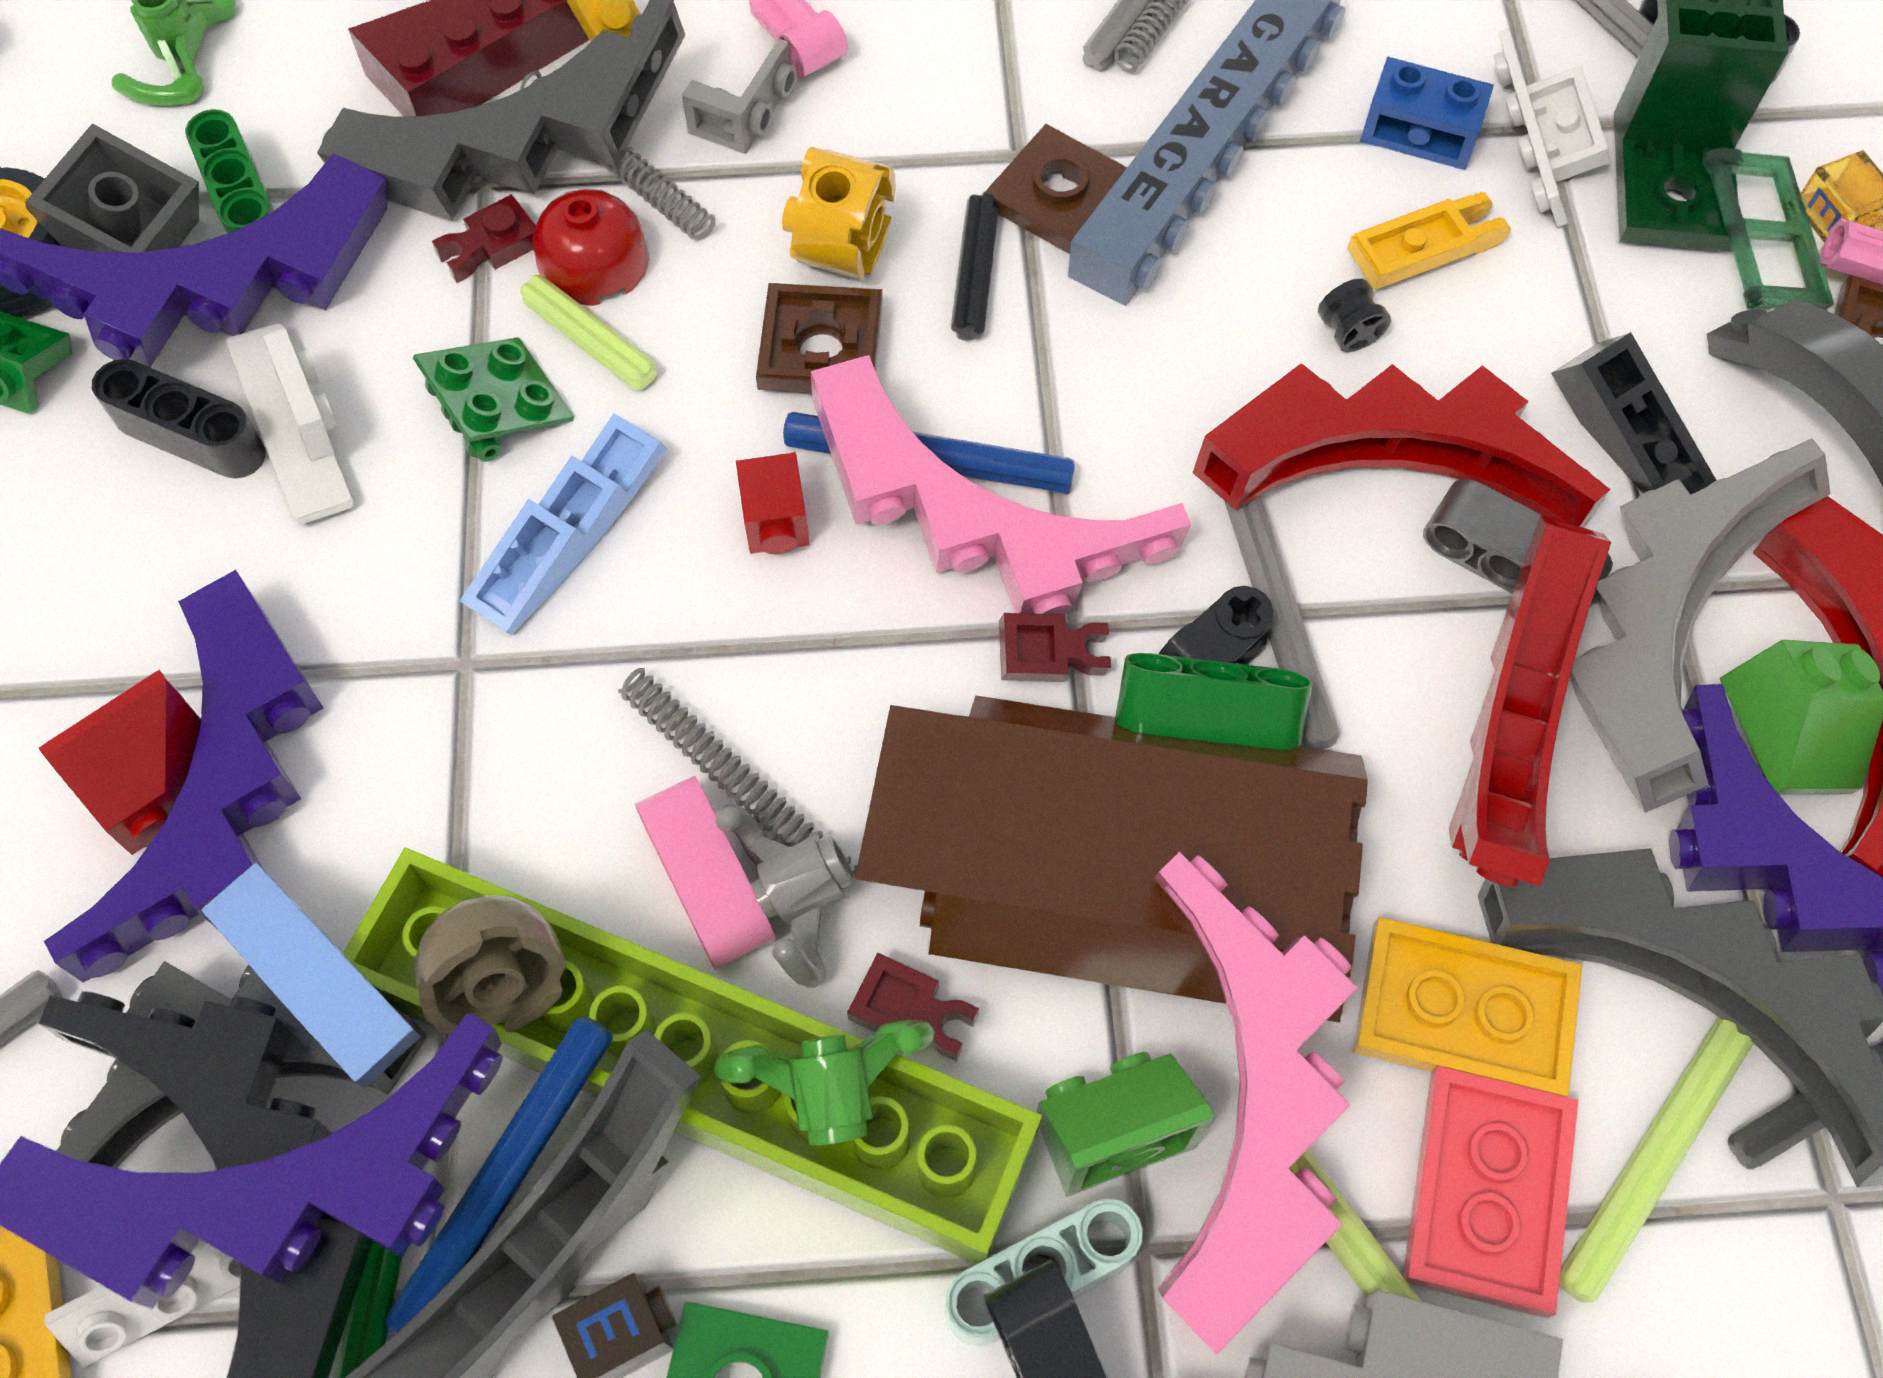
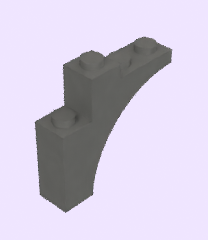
M164 961L153 976L146 978L136 988L126 1013L148 1018L152 1008L171 1010L193 1018L196 1021L193 1027L195 1029L205 1001L230 1006L232 999ZM248 965L240 978L239 990L234 997H245L271 1005L276 1009L274 1017H277L292 1033L277 1078L314 1076L353 1081ZM397 1009L395 1010L421 1037L368 1085L386 1095H389L428 1036L411 1017ZM116 1059L108 1071L107 1082L87 1109L75 1115L65 1127L61 1136V1145L56 1151L75 1160L118 1168L144 1140L183 1112L148 1078Z

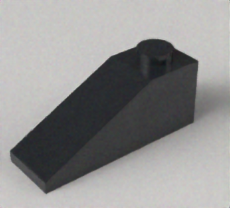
M1631 332L1598 342L1551 372L1580 424L1642 493L1656 490L1679 479L1691 495L1716 481L1714 474Z

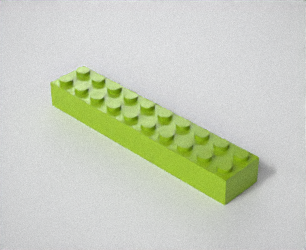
M404 847L343 952L346 958L383 995L393 1008L432 1025L424 1018L415 980L414 959L426 928L440 913L462 901L485 895L509 896L523 901L536 909L547 920L559 939L566 960V967L560 978L563 992L560 998L543 1016L518 1030L507 1033L504 1022L491 1025L495 1028L502 1042L497 1053L509 1060L542 1073L574 1021L584 1017L594 1019L605 1026L613 1035L610 1046L581 1089L582 1092L597 1098L627 1042L647 1029L702 1076L674 1132L975 1264L989 1258L1037 1139L1042 1120L1041 1114L896 1054L868 1087L873 1116L872 1119L866 1120L868 1135L840 1143L809 1145L807 1131H799L794 1099L755 1077L746 1083L721 1081L714 1073L715 1061L726 1052L749 1046H764L769 1052H778L786 1056L803 1055L801 1042L805 1040L845 1034L847 1047H853L862 1043L863 1039Z

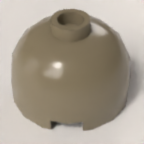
M485 895L462 901L440 913L426 928L414 959L415 980L424 1018L438 1031L450 1035L467 1013L489 1025L504 1022L507 1033L518 1030L543 1016L560 998L563 992L560 978L566 967V960L557 935L547 920L536 909L523 901L509 896Z

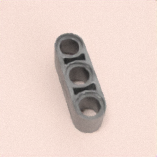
M1461 479L1455 481L1450 486L1424 527L1423 537L1430 548L1439 555L1513 594L1541 514L1474 480ZM1607 554L1599 580L1608 577L1612 570L1613 562L1609 554ZM1596 591L1594 592V596H1593L1591 605H1592L1593 601L1595 600V598H1596V596H1597V595H1596Z

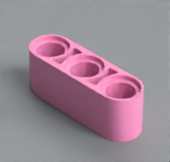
M695 776L635 803L636 810L714 970L776 940L770 922L759 905L752 886L725 832L716 825V814Z

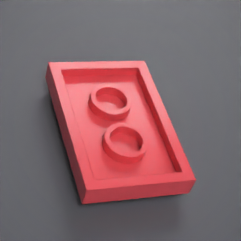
M1437 1066L1431 1072L1403 1276L1408 1283L1544 1318L1556 1315L1578 1099L1442 1066Z

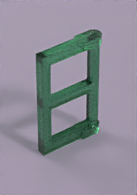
M1715 148L1706 152L1703 155L1704 165L1712 179L1743 285V298L1746 308L1771 310L1792 300L1814 305L1824 310L1833 306L1834 300L1824 268L1820 265V255L1790 157L1742 152L1741 149ZM1730 174L1772 177L1786 221L1743 218ZM1750 239L1793 242L1806 288L1763 285Z

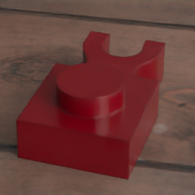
M510 194L465 217L463 221L466 231L445 234L431 241L435 253L441 262L459 255V257L447 262L451 276L456 283H459L473 275L477 267L487 260L496 270L532 251V237L536 225L515 197Z
M1003 613L999 619L1001 680L1063 682L1069 674L1068 666L1087 675L1105 676L1111 669L1110 656L1095 657L1091 655L1086 649L1085 642H1103L1109 635L1108 623L1092 622L1077 630H1066L1065 614Z
M877 952L847 1011L849 1021L875 1033L880 1026L890 1022L903 1020H922L932 1025L935 1033L932 1042L933 1047L941 1055L957 1062L962 1052L963 1043L947 1037L942 1028L946 1022L953 1019L961 1020L973 1027L979 1016V1008L962 1000L940 1001L936 999L935 996L939 990V980Z

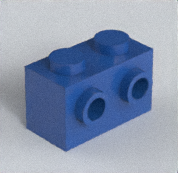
M1387 56L1370 105L1360 142L1466 170L1480 133L1494 84Z

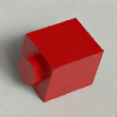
M796 452L736 460L743 518L750 554L760 552L783 554L790 552L795 547L810 545Z

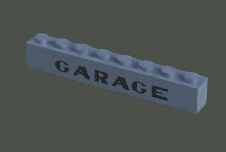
M1255 0L1071 240L1068 268L1069 278L1124 306L1129 303L1139 288L1147 290L1159 271L1162 256L1167 250L1172 252L1177 250L1187 233L1190 218L1195 212L1199 214L1205 212L1215 194L1218 180L1222 175L1230 177L1241 159L1243 146L1249 139L1255 142L1260 137L1267 124L1271 108L1274 104L1282 106L1293 88L1296 74L1299 70L1307 72L1310 69L1320 49L1321 40L1324 36L1332 38L1338 30L1345 14V7L1340 5L1341 0Z

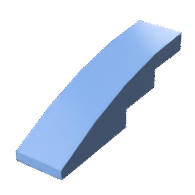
M613 413L582 461L571 455L540 503L537 504L528 498L460 599V602L512 635L561 586L594 549L635 497L668 448L656 438Z
M257 862L201 909L263 982L353 1081L363 1089L372 1083L421 1037Z

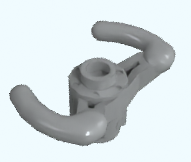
M735 804L723 806L716 814V825L722 831H733L749 859L758 864L757 869L760 879L752 882V889L759 905L768 918L771 919L779 915L786 924L791 923L793 940L782 938L774 944L772 954L775 960L797 984L806 988L818 986L826 977V969L817 950L822 907L845 895V887L855 882L853 872L843 851L831 834L821 839L815 834L792 847L769 839L755 818L743 807Z

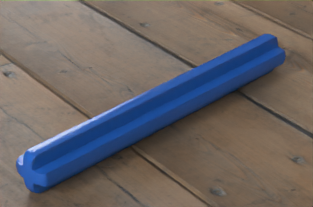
M799 412L788 413L783 428L784 444L789 447L831 454L817 415ZM913 432L942 462L962 476L1062 493L1069 492L1072 486L1075 462L1071 458Z
M588 1017L578 1018L574 1021L386 1315L385 1323L390 1331L395 1334L399 1332L477 1254L610 1046L613 1035L605 1026Z

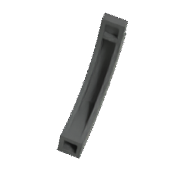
M1792 300L1770 312L1761 309L1739 312L1731 317V322L1707 333L1709 355L1770 372L1793 384L1820 404L1854 440L1870 463L1883 487V345L1842 317L1797 300Z

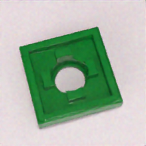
M685 1301L666 1378H715L716 1374L723 1367L732 1363H747L754 1366L762 1374L763 1378H820L830 1333L828 1330Z

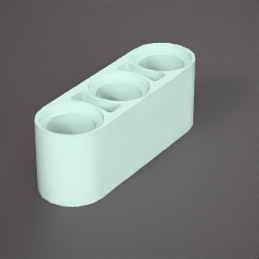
M1102 1199L1083 1207L963 1271L952 1281L946 1293L945 1317L948 1328L958 1340L967 1345L983 1346L999 1340L1000 1338L993 1322L983 1327L971 1326L964 1322L958 1313L957 1303L960 1297L969 1290L983 1289L989 1292L1023 1275L1022 1268L1024 1263L1036 1255H1047L1056 1260L1061 1267L1063 1277L1074 1298L1115 1277L1131 1264L1142 1244L1143 1229L1138 1215L1129 1205L1120 1200ZM1100 1221L1115 1224L1124 1234L1126 1240L1125 1250L1114 1256H1105L1096 1252L1089 1243L1087 1236L1088 1228Z

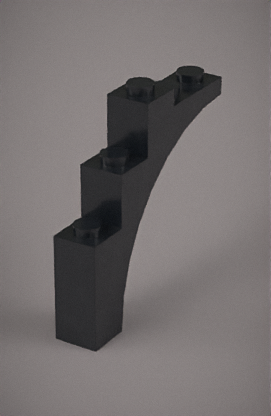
M82 991L77 1001L51 995L48 999L38 1024L63 1041L115 1058L148 1078L183 1112L211 1155L216 1170L266 1161L332 1134L319 1120L314 1119L317 1110L306 1104L288 1099L273 1098L270 1108H266L292 1033L277 1017H274L276 1009L271 1005L245 997H233L230 1006L205 1001L195 1029H193L196 1021L184 1014L161 1008H152L148 1018L124 1013L125 1004L123 1002L98 993ZM324 1213L316 1226L322 1231L321 1237L311 1256L298 1271L292 1272L287 1270L279 1283L240 1263L238 1331L227 1378H329L373 1241Z

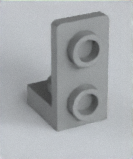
M778 39L741 97L731 94L725 89L714 88L691 80L682 93L688 134L746 154L756 137L764 135L768 130L773 111L781 98H787L794 88L797 69L792 65L790 42Z

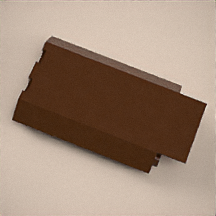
M975 695L969 716L890 705L855 880L925 891L920 916V927L932 929L928 952L930 955L1227 1004L1217 971L1192 924L1155 880V876L1178 852L1189 862L1198 855L1207 861L1226 881L1228 886L1221 893L1241 913L1250 906L1276 930L1279 938L1273 945L1280 952L1294 939L1305 935L1313 944L1321 937L1335 947L1352 967L1355 935L1349 934L1350 913L1354 897H1357L1359 894L1363 843L1357 842V826L1361 808H1364L1366 805L1368 778L1362 755L1304 746L1293 750H1274L1147 735L1124 729L1116 723L1115 717L978 695ZM1350 969V970L1347 972V974H1346V976H1347L1349 979H1350L1351 969ZM1344 1003L1326 1021L1340 1023Z

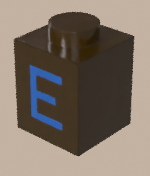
M635 1273L616 1281L551 1316L577 1378H623L673 1351V1346L666 1331L677 1326V1322L669 1302L659 1284L647 1289L645 1283Z

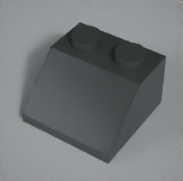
M92 123L25 201V205L34 218L63 247L95 252H148L179 247L199 222V181Z

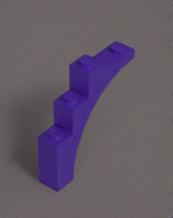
M333 153L312 180L275 211L237 231L190 246L148 252L86 251L41 243L0 228V284L17 294L24 295L29 292L50 301L57 310L71 318L81 320L85 317L93 344L102 354L112 360H133L151 368L184 315L205 331L211 333L221 331L230 336H236L244 333L272 287L295 303H310L326 311L387 211L386 177Z
M236 569L178 601L193 634L203 682L201 725L188 777L165 824L135 865L95 905L43 941L54 963L82 983L91 978L103 977L116 971L126 962L128 956L155 940H164L178 934L188 925L189 920L198 914H201L215 927L201 909L254 863L257 862L262 867L243 833L253 827H260L274 822L283 815L287 807L301 799L267 741L278 734L289 733L298 729L308 720L309 716L324 707L259 602Z
M1723 684L1695 685L1682 712L1700 749L1709 786L1687 795L1690 807L1678 828L1671 831L1669 841L1673 867L1675 869H1683L1686 891L1767 889L1764 895L1765 919L1771 930L1778 931L1782 952L1866 950L1862 961L1869 977L1879 985L1883 994V877L1833 847L1792 811L1762 775L1736 728Z
M467 1013L430 1062L382 1104L326 1138L261 1162L202 1173L133 1172L75 1160L20 1135L0 1163V1226L126 1300L150 1309L155 1307L161 1297L165 1299L171 1297L184 1283L194 1266L195 1255L191 1252L199 1240L206 1242L259 1274L279 1283L287 1270L292 1272L298 1271L311 1256L321 1237L322 1231L316 1226L324 1213L403 1258L411 1243L418 1247L425 1243L437 1226L445 1208V1205L438 1201L445 1188L435 1177L424 1172L423 1168L429 1159L439 1162L452 1146L461 1128V1121L456 1119V1116L470 1094L473 1092L481 1095L493 1081L503 1060V1055L497 1053L502 1042L493 1026Z

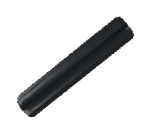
M983 192L981 195L972 194L966 203L951 319L952 331L957 333L959 339L965 341L969 338H980L985 329L999 205L993 201V195L989 192Z

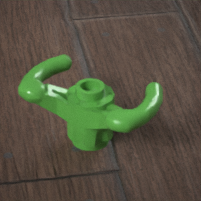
M131 0L133 6L130 7V12L153 54L157 58L166 61L174 82L164 86L151 85L137 81L127 74L118 73L112 78V87L127 98L147 105L177 106L195 102L204 91V81L197 74L194 67L197 50L202 45V36L210 25L228 20L235 14L236 1ZM178 61L182 62L183 68L179 69Z
M903 1020L880 1026L876 1034L869 1036L862 1043L853 1047H847L845 1034L802 1041L803 1055L786 1056L778 1052H769L764 1046H749L734 1049L718 1057L714 1064V1073L721 1081L728 1083H746L755 1077L794 1099L799 1131H807L809 1145L840 1143L868 1135L866 1120L873 1118L868 1087L899 1051L904 1054H913L926 1049L933 1042L935 1033L932 1025L922 1020Z

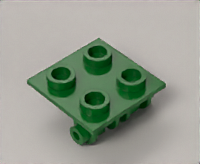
M519 337L413 355V360L426 378V390L430 395L437 397L442 405L441 412L449 420L452 429L463 434L468 453L483 462L491 461L500 454L501 447L499 444L502 435L565 423L574 419V415Z

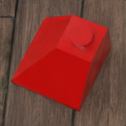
M157 670L44 743L38 749L105 832L133 855L142 848L148 847L165 824L188 777L200 732L201 717L160 670Z

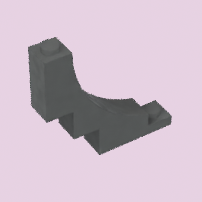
M649 0L643 13L635 18L630 37L602 30L582 51L557 70L509 96L481 106L452 113L428 116H387L342 108L332 127L324 134L317 154L324 163L334 153L386 177L388 201L453 221L477 176L535 194L558 149L617 167L686 36L674 0Z

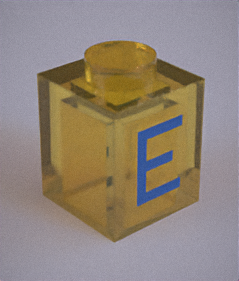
M1861 150L1816 167L1795 201L1794 206L1824 243L1828 237L1829 230L1841 218L1883 231V173L1867 153Z

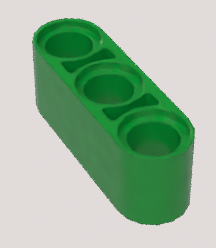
M210 109L194 115L188 121L185 128L186 138L226 233L237 231L275 211L255 161L231 114L224 110Z
M1132 653L1125 657L1115 721L1124 729L1147 735L1274 750H1293L1301 746L1313 681L1300 673L1278 668L1153 653Z

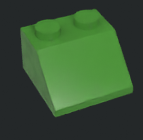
M1782 639L1719 678L1767 781L1779 795L1853 794L1862 789L1883 720V690L1878 682L1880 680V672L1875 661L1861 649L1860 645Z
M1148 1052L1137 1053L1113 1064L1110 1067L1112 1073L1110 1076L1088 1084L1084 1076H1076L1063 1080L1045 1091L1047 1099L1038 1103L1036 1113L1042 1115L1040 1131L1066 1197L1193 1150L1198 1146L1214 1119V1115L1207 1100L1171 1053L1151 1060Z

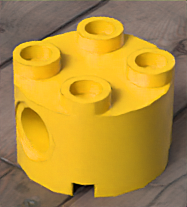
M810 147L805 154L802 164L801 177L803 184L798 198L791 196L787 200L782 217L783 231L792 233L790 256L799 263L863 280L865 279L864 273L871 274L875 268L889 231L892 216L884 215L886 209L885 200L890 202L895 200V173L893 168L887 165L828 149L822 150Z

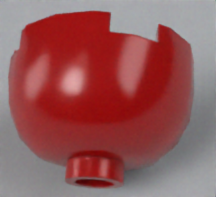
M584 188L566 192L552 200L540 214L532 237L533 251L539 274L547 278L580 305H599V297L612 295L623 288L625 293L628 294L634 290L646 273L649 254L643 228L637 215L624 201L604 190Z

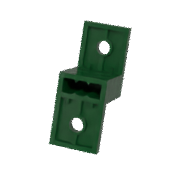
M1657 0L1658 17L1613 113L1619 239L1622 242L1733 252L1741 239L1734 149L1788 53L1783 0ZM1665 190H1677L1687 201L1676 200L1670 197Z

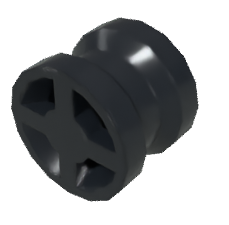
M1362 278L1349 280L1334 288L1323 298L1317 310L1323 323L1334 327L1336 330L1334 335L1335 341L1344 352H1355L1374 343L1386 332L1392 321L1386 308L1374 303V291L1369 282Z

